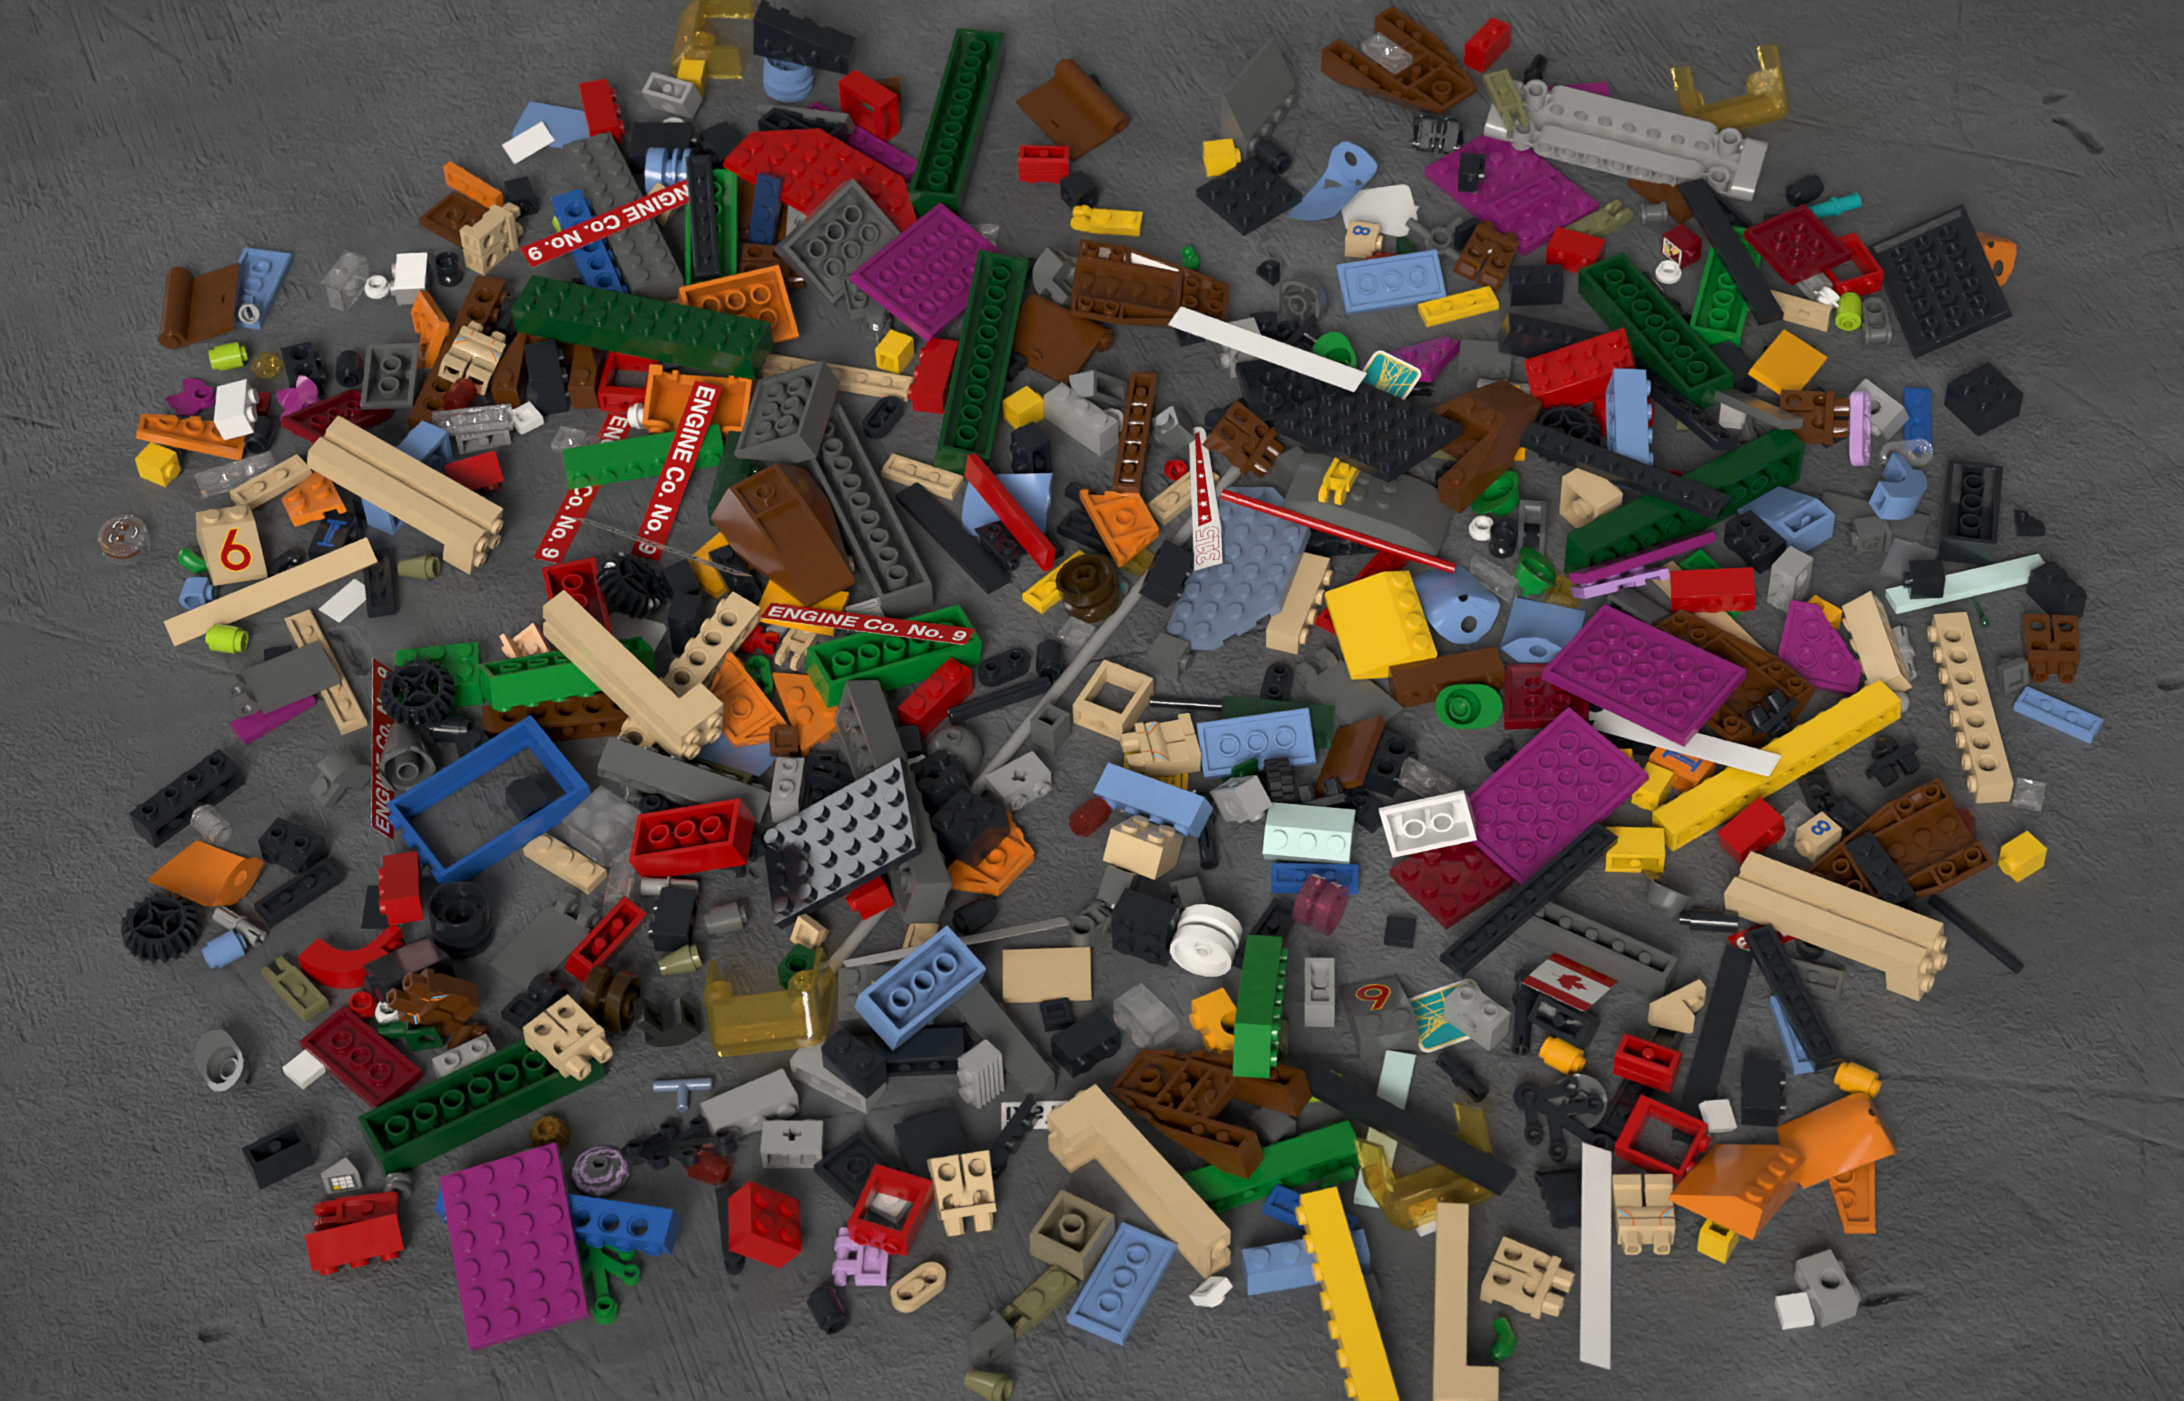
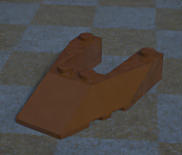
M1394 6L1375 16L1374 39L1391 50L1376 61L1372 62L1340 38L1324 47L1321 51V72L1336 83L1406 109L1443 114L1477 92V87L1465 70L1459 68L1456 63L1457 59L1453 54L1450 55L1445 48L1444 41Z
M523 333L516 335L494 371L491 392L497 409L501 406L504 411H511L524 404L529 371L523 344L551 339ZM555 340L556 349H562L565 363L561 364L560 367H566V371H571L568 391L573 409H599L597 392L609 351Z
M1501 379L1466 392L1430 410L1463 425V435L1440 449L1459 460L1437 480L1440 502L1461 514L1513 465L1518 449H1521L1519 446L1521 436L1531 421L1535 422L1543 407V402Z
M1140 1050L1108 1089L1112 1096L1172 1140L1221 1171L1246 1179L1250 1178L1264 1160V1155L1256 1132L1214 1120L1232 1098L1297 1117L1312 1098L1305 1072L1297 1068L1277 1063L1276 1067H1271L1269 1078L1233 1076L1234 1051L1224 1050L1221 1054H1207L1206 1050H1194L1192 1054H1178L1177 1050Z

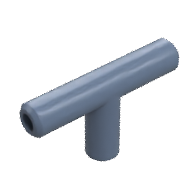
M710 1077L653 1081L652 1086L654 1092L677 1091L676 1109L679 1112H685L688 1110L689 1091L710 1090L713 1088V1079Z

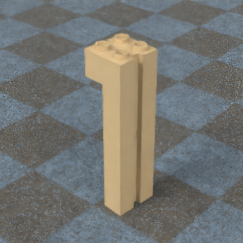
M339 415L326 429V434L323 437H319L308 451L307 467L443 543V560L469 575L476 567L480 568L487 558L486 553L490 549H496L501 541L502 536L499 533L504 523L502 520L503 508Z
M565 590L543 605V618L546 620L543 623V635L670 756L675 755L684 760H692L699 754L702 747L707 743L715 742L721 736L723 703L701 682L678 698Z
M1754 852L1749 853L1740 867L1741 873L1738 877L1733 878L1724 893L1725 909L1727 912H1738V916L1764 926L1772 924L1774 930L1884 971L1886 973L1887 990L1916 1001H1920L1923 994L1931 990L1935 979L1933 975L1938 970H1943L1947 962L1948 955L1945 954L1947 937L1944 936V923Z
M1096 1084L1087 1090L1078 1092L1073 1099L1063 1105L1054 1107L1047 1115V1128L1050 1131V1135H1048L1049 1150L1070 1173L1095 1158L1171 1242L1178 1244V1250L1205 1280L1231 1264L1230 1250L1227 1248L1230 1245V1229Z
M1437 1203L1432 1401H1498V1367L1466 1366L1469 1204Z

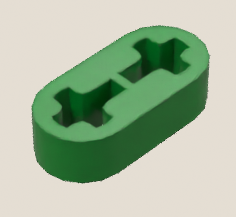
M752 656L745 662V669L757 685H763L764 691L762 692L770 701L774 697V687L769 661L763 656ZM754 668H760L761 674H756Z

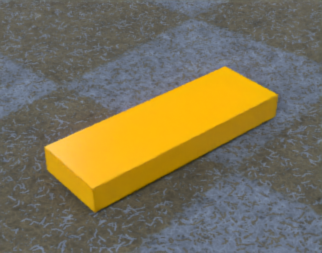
M1490 286L1418 304V312L1426 327L1499 309V301Z
M1078 550L1022 594V600L1043 614L1061 600L1055 582L1058 571L1065 563L1075 557L1085 555V553Z

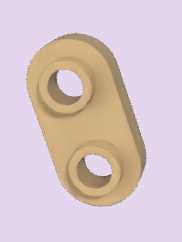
M936 1262L923 1263L896 1282L891 1289L893 1307L900 1312H912L940 1293L945 1288L947 1282L943 1266ZM929 1280H935V1281H936V1282H934V1283H932V1284L927 1283V1281H929ZM906 1297L911 1298L910 1300H907V1301L902 1300L903 1298H906Z

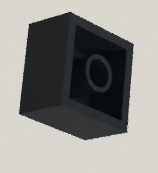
M555 339L523 344L537 411L542 416L568 412L567 401H570L571 398L568 385L564 386L563 384L568 382L566 367H560L561 364H565L562 349H556Z
M1988 362L1949 382L1944 406L1979 437L2018 417L2024 393Z
M961 788L930 818L932 831L937 835L939 851L973 868H976L1011 833L1005 808L964 788Z
M1125 888L1111 913L1112 948L1124 955H1132L1144 959L1150 964L1166 967L1172 957L1170 944L1178 928L1179 906Z

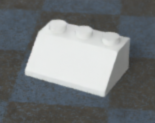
M1464 790L1379 808L1392 858L1477 840L1473 810L1470 799Z

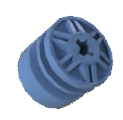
M763 57V87L768 96L781 102H797L811 94L814 87V68Z
M649 147L645 166L646 195L656 183L669 187L685 180V157L695 156L693 149L686 148L682 158L681 149L675 148L672 159H670L667 148Z

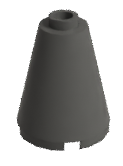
M404 722L400 725L394 723L389 729L378 771L382 784L390 791L396 792V790L406 792L434 775V759L414 724L407 728Z

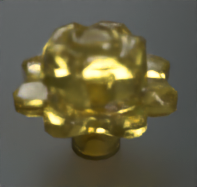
M262 352L259 354V359L253 360V365L250 369L256 373L257 377L270 379L280 372V367L283 364L282 361L277 359L276 355L269 356L267 352Z

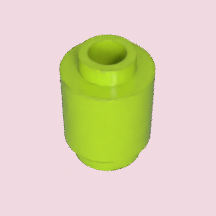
M1851 292L1844 293L1837 302L1839 307L1836 308L1835 323L1842 330L1852 331L1861 325L1863 303L1857 294Z
M239 342L214 346V349L208 350L212 370L219 369L221 372L244 367V361H248L245 345L240 346Z
M214 624L207 630L205 641L211 651L238 654L239 652L246 651L249 634L247 631L242 630L241 627Z

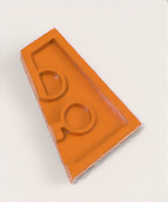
M419 290L411 310L415 333L421 335L419 345L421 352H425V358H423L424 368L432 369L443 340L449 334L450 323L429 292Z

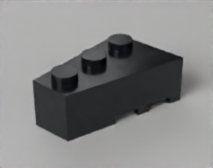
M775 107L758 120L759 131L820 128L848 145L846 123L838 122L837 125L825 123L824 118L817 117L816 120L804 118L802 113Z

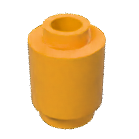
M1549 1036L1539 1053V1057L1544 1059L1545 1064L1567 1076L1574 1073L1579 1074L1586 1063V1058L1583 1057L1584 1050L1573 1046L1559 1037Z
M1844 1061L1838 1068L1834 1078V1083L1839 1085V1089L1850 1094L1868 1093L1873 1098L1877 1096L1882 1081L1878 1080L1879 1073L1854 1062L1849 1064Z

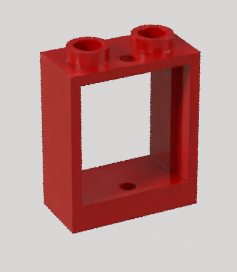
M856 69L838 81L841 113H848L855 125L884 142H888L901 132L897 94ZM861 100L873 107L874 113L862 106Z
M1854 232L1837 237L1852 252L1851 259L1863 275L1839 282L1830 269L1822 273L1833 283L1831 290L1839 297L1848 292L1855 293L1861 297L1880 291L1884 271L1857 234Z
M609 351L597 392L600 411L628 413L629 407L634 406L636 403L645 405L648 377L644 389L612 386L616 370L649 372L650 364L663 365L661 361Z
M1641 1095L1615 1144V1153L1617 1158L1653 1174H1672L1673 1183L1679 1185L1698 1164L1696 1160L1700 1152L1705 1153L1712 1137L1709 1136L1707 1123ZM1650 1117L1695 1136L1679 1170L1634 1150Z
M875 1164L848 1221L849 1239L862 1246L870 1245L882 1249L888 1254H899L907 1257L934 1199L933 1181ZM876 1192L914 1203L902 1231L864 1220Z

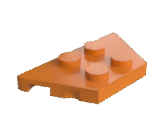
M316 471L281 498L295 527L310 521L324 519L326 517L324 512L337 509L339 514L347 511L332 480Z
M1086 489L1080 490V499L1118 568L1125 565L1159 537V528L1139 493L1105 491L1104 495L1088 494Z
M728 653L720 671L717 672L709 689L723 703L722 733L733 748L770 743V727L789 725L733 653Z
M771 673L773 684L789 725L798 726L799 750L802 757H806L810 754V748L819 741L823 744L831 738L834 732H837L834 719L838 706L827 709L809 675Z
M1006 809L1011 833L976 868L956 859L946 869L947 873H950L952 876V890L999 896L1035 860L1032 848L1029 843L1025 842L1022 831L1013 822L1010 811Z

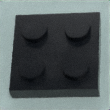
M860 1131L856 1132L813 1165L814 1173L853 1209L875 1164L899 1171V1166Z

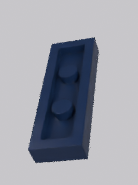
M765 172L757 173L748 244L775 245L784 177Z

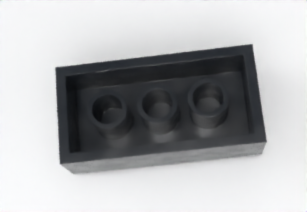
M1948 460L1944 482L1937 559L1981 566L1993 564L1997 547L2003 466Z

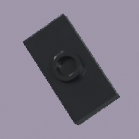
M1350 788L1351 798L1346 799L1345 802L1332 805L1334 807L1339 806L1341 809L1355 810V822L1373 834L1383 825L1379 808L1385 806L1360 788Z
M1844 796L1841 797L1827 815L1842 828V832L1847 836L1870 818L1868 814Z

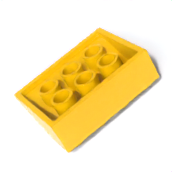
M1409 571L1381 572L1325 592L1324 597L1351 680L1388 678L1389 666L1437 657V651Z

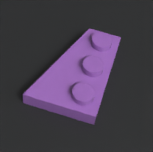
M1643 565L1589 584L1573 586L1571 590L1573 598L1587 599L1619 591L1620 585L1624 588L1646 585L1645 579L1663 581L1670 579L1668 568L1644 567Z

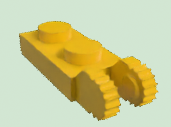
M1077 205L1073 208L1072 214L1074 217L1070 223L1072 229L1097 234L1140 236L1143 212L1091 209L1085 205Z
M1334 458L1319 489V502H1326L1330 496L1331 489L1336 491L1334 496L1335 504L1342 505L1346 499L1347 492L1350 491L1361 470Z

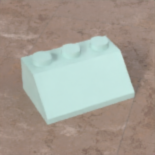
M1271 802L1272 806L1268 809L1265 825L1264 859L1310 864L1351 863L1355 810Z

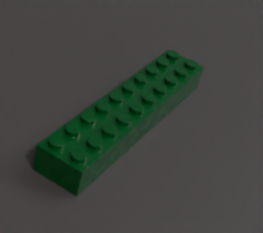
M956 29L908 193L909 202L912 203L916 216H924L939 203H942L959 218L961 216L1006 56L1004 32Z
M981 249L978 250L933 463L935 468L965 474L967 456L974 453L988 466L1029 260Z
M535 275L531 276L511 309L515 329L518 333L749 380H755L774 346L770 322Z
M1777 428L1754 441L1747 442L1744 446L1734 451L1725 453L1722 457L1712 462L1705 463L1690 473L1683 474L1681 477L1729 495V502L1717 521L1646 494L1639 496L1636 500L1624 506L1617 507L1614 511L1602 517H1597L1580 528H1575L1567 534L1564 571L1569 576L1571 572L1696 531H1702L1738 513L1739 508L1776 487L1787 488L1799 482L1805 444L1790 429L1781 430Z

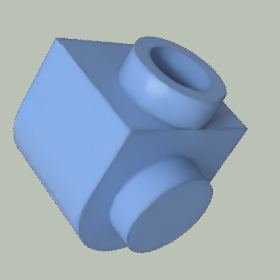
M208 577L188 578L184 582L179 602L187 610H192L216 599V586L210 585Z

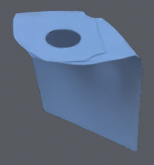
M1349 141L1341 142L1333 148L1328 168L1323 176L1305 195L1302 202L1287 214V217L1313 221L1335 216L1374 176L1377 170L1375 160L1358 145L1352 144ZM1346 152H1352L1356 156L1357 164L1355 166L1346 162ZM1325 179H1330L1343 185L1341 187L1322 189L1325 186ZM1356 179H1359L1362 182V184L1356 186Z
M1053 473L994 474L1041 532L1045 534L1051 510ZM968 482L962 510V528L970 536H979L974 531L975 528L999 521L1000 518L972 484Z
M1462 565L1456 566L1453 574L1434 569L1412 578L1425 618L1447 640L1452 643L1469 645L1477 642L1492 627L1499 612V601L1491 591ZM1464 594L1468 595V599L1464 602H1461L1458 598ZM1467 616H1473L1477 621L1476 628L1472 632L1466 633L1461 628L1462 620Z
M1514 597L1501 642V649L1521 664L1550 663L1582 629L1586 611Z
M723 733L715 742L707 743L702 747L697 757L756 776L764 773L776 759V757L770 756V743L733 748Z

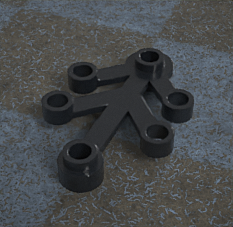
M1567 1078L1562 1081L1561 1085L1543 1088L1534 1082L1521 1083L1516 1087L1513 1099L1516 1106L1525 1112L1527 1128L1524 1131V1137L1528 1144L1537 1146L1544 1138L1541 1128L1538 1127V1110L1547 1117L1551 1142L1548 1153L1553 1161L1562 1162L1568 1156L1566 1146L1563 1144L1561 1127L1586 1144L1595 1146L1598 1141L1606 1142V1145L1601 1149L1610 1151L1611 1156L1613 1155L1614 1144L1608 1135L1603 1133L1594 1134L1569 1117L1587 1113L1592 1115L1600 1114L1604 1109V1103L1599 1095H1589L1585 1101L1553 1106L1546 1100L1562 1096L1572 1099L1578 1096L1580 1087L1575 1079ZM1568 1085H1575V1089L1572 1092H1566L1565 1088ZM1526 1092L1533 1093L1530 1099H1524L1523 1095ZM1592 1101H1598L1600 1103L1599 1106L1594 1109L1590 1108L1589 1104ZM1536 1131L1539 1133L1536 1139L1529 1138L1531 1132ZM1556 1148L1563 1149V1153L1561 1155H1553V1151Z
M696 1117L690 1120V1128L682 1133L679 1131L677 1121L668 1120L660 1125L661 1132L644 1141L641 1139L630 1140L622 1148L621 1155L628 1165L636 1166L646 1162L652 1165L654 1170H662L670 1165L668 1156L680 1161L683 1166L690 1167L700 1161L697 1149L713 1147L715 1154L725 1156L734 1153L738 1149L736 1135L730 1129L718 1130L714 1133V1137L692 1139L709 1130L707 1119L705 1117Z

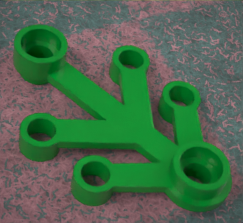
M591 1218L582 1221L580 1227L587 1225ZM577 1241L580 1255L587 1247L589 1249V1257L582 1264L585 1281L593 1273L597 1300L592 1307L594 1319L602 1325L611 1324L618 1318L619 1312L616 1301L609 1297L605 1270L621 1278L623 1283L628 1286H634L639 1283L641 1279L640 1270L636 1265L629 1264L625 1266L602 1253L601 1248L589 1246L583 1241ZM603 1245L617 1252L622 1260H631L636 1255V1249H632V1252H623L615 1249L614 1246ZM629 1273L636 1274L633 1277H626V1275ZM609 1306V1308L607 1309H600L602 1307Z

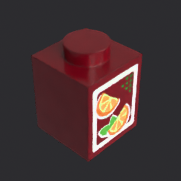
M1683 224L1663 234L1661 254L1669 260L1676 262L1681 270L1690 264L1696 263L1701 258L1702 239Z

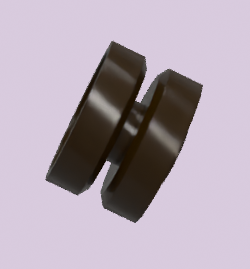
M1085 554L1075 557L1065 563L1057 573L1056 586L1067 615L1072 620L1083 624L1096 623L1107 619L1120 607L1123 594L1112 563L1105 556Z
M600 964L595 965L584 983L579 1006L597 1025L599 1024L602 1028L605 1027L609 1034L627 1035L634 1023L633 1001L641 997L642 983L640 975L627 970H621L616 974L612 967Z

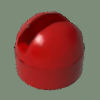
M1171 459L1164 465V475L1170 480L1177 481L1187 473V466L1181 460Z

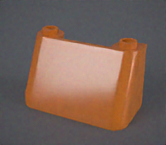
M650 364L642 420L643 427L649 431L650 435L677 430L696 380L723 387L709 425L719 424L721 437L726 438L727 441H739L758 383L756 378L755 380H749L744 378L736 379L735 376L730 375L729 378L682 375L678 370H673L672 373L664 372L663 365Z

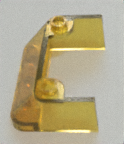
M692 0L680 15L670 61L672 73L675 76L678 75L681 59L704 60L706 62L707 78L741 79L739 47L716 46L714 35L703 31L706 17L754 19L753 1Z
M1777 44L1757 46L1762 70L1753 72L1748 76L1746 80L1747 94L1705 105L1701 93L1694 89L1690 66L1671 67L1678 106L1684 116L1713 123L1718 128V133L1726 128H1734L1739 131L1783 119L1788 113L1789 106Z
M823 948L816 949L813 970L796 973L789 981L788 990L734 996L731 984L724 981L716 961H710L704 990V1002L710 1042L714 1052L718 1056L728 1057L813 1047L822 1043L828 1032L836 980Z
M1460 1101L1454 1102L1460 1132L1454 1133L1452 1136L1493 1157L1483 1108ZM1362 1138L1354 1139L1364 1185L1395 1228L1409 1231L1436 1221L1437 1203L1469 1204L1470 1208L1488 1201L1496 1195L1440 1164L1394 1180L1393 1172L1387 1165L1383 1145Z

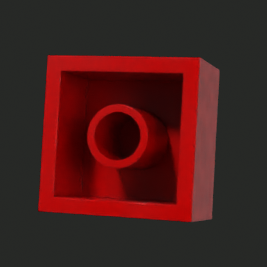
M751 1181L728 1198L730 1251L779 1269L802 1252L799 1199Z

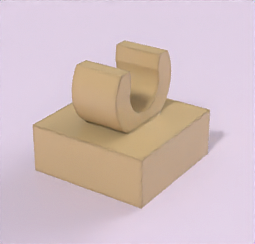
M807 914L799 915L790 941L794 944L799 943L818 953L821 943L826 941L829 930Z

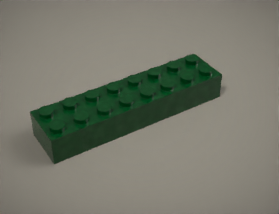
M1624 253L1579 269L1578 293L1612 331L1625 328L1633 353L1700 409L1703 410L1720 403L1714 399L1715 390L1733 389L1734 374Z
M525 1039L366 1112L357 1118L362 1136L385 1177L392 1173H404L605 1078L603 1063H600L593 1057L587 1061L591 1066L588 1076L581 1081L571 1074L565 1078L559 1072V1069L553 1067L538 1050L533 1051L526 1045Z

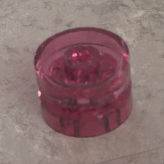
M1312 873L1303 883L1296 898L1292 913L1293 922L1306 928L1312 926L1314 931L1323 935H1331L1338 926L1345 911L1349 895L1348 887L1334 881L1329 883L1327 878Z

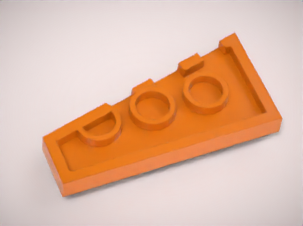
M141 413L136 433V439L241 461L245 445V435L224 440L214 421L201 420V416L178 419L176 415Z
M1875 1161L1829 1178L1828 1182L1844 1234L1876 1233Z

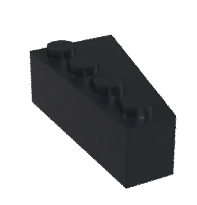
M761 0L754 16L753 55L848 75L855 58V37L828 26L824 28L819 27L812 19L805 17L802 20L790 15V10L782 7L778 10L769 6L770 2Z

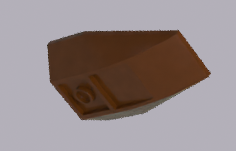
M1080 239L1073 276L1069 315L1121 325L1178 329L1168 324L1180 307H1184L1226 322L1230 284L1133 248Z
M775 463L730 486L711 516L715 526L738 556L806 607L810 608L856 584L830 502L804 468Z
M1682 609L1653 626L1746 669L1744 681L1706 722L1709 727L1726 741L1755 748L1770 739L1767 736V732L1765 734L1757 732L1752 736V726H1750L1751 724L1745 715V712L1756 704H1761L1767 712L1770 708L1764 701L1763 696L1769 691L1779 688L1787 699L1795 697L1799 703L1797 707L1786 715L1792 720L1788 726L1795 722L1815 692L1816 687L1777 656Z
M1939 777L1884 805L1805 872L1882 900L1845 847L1846 844L1868 831H1871L1914 890L1916 899L1942 892L1993 866L1994 862L1980 840L1975 841L1955 810L1952 797Z

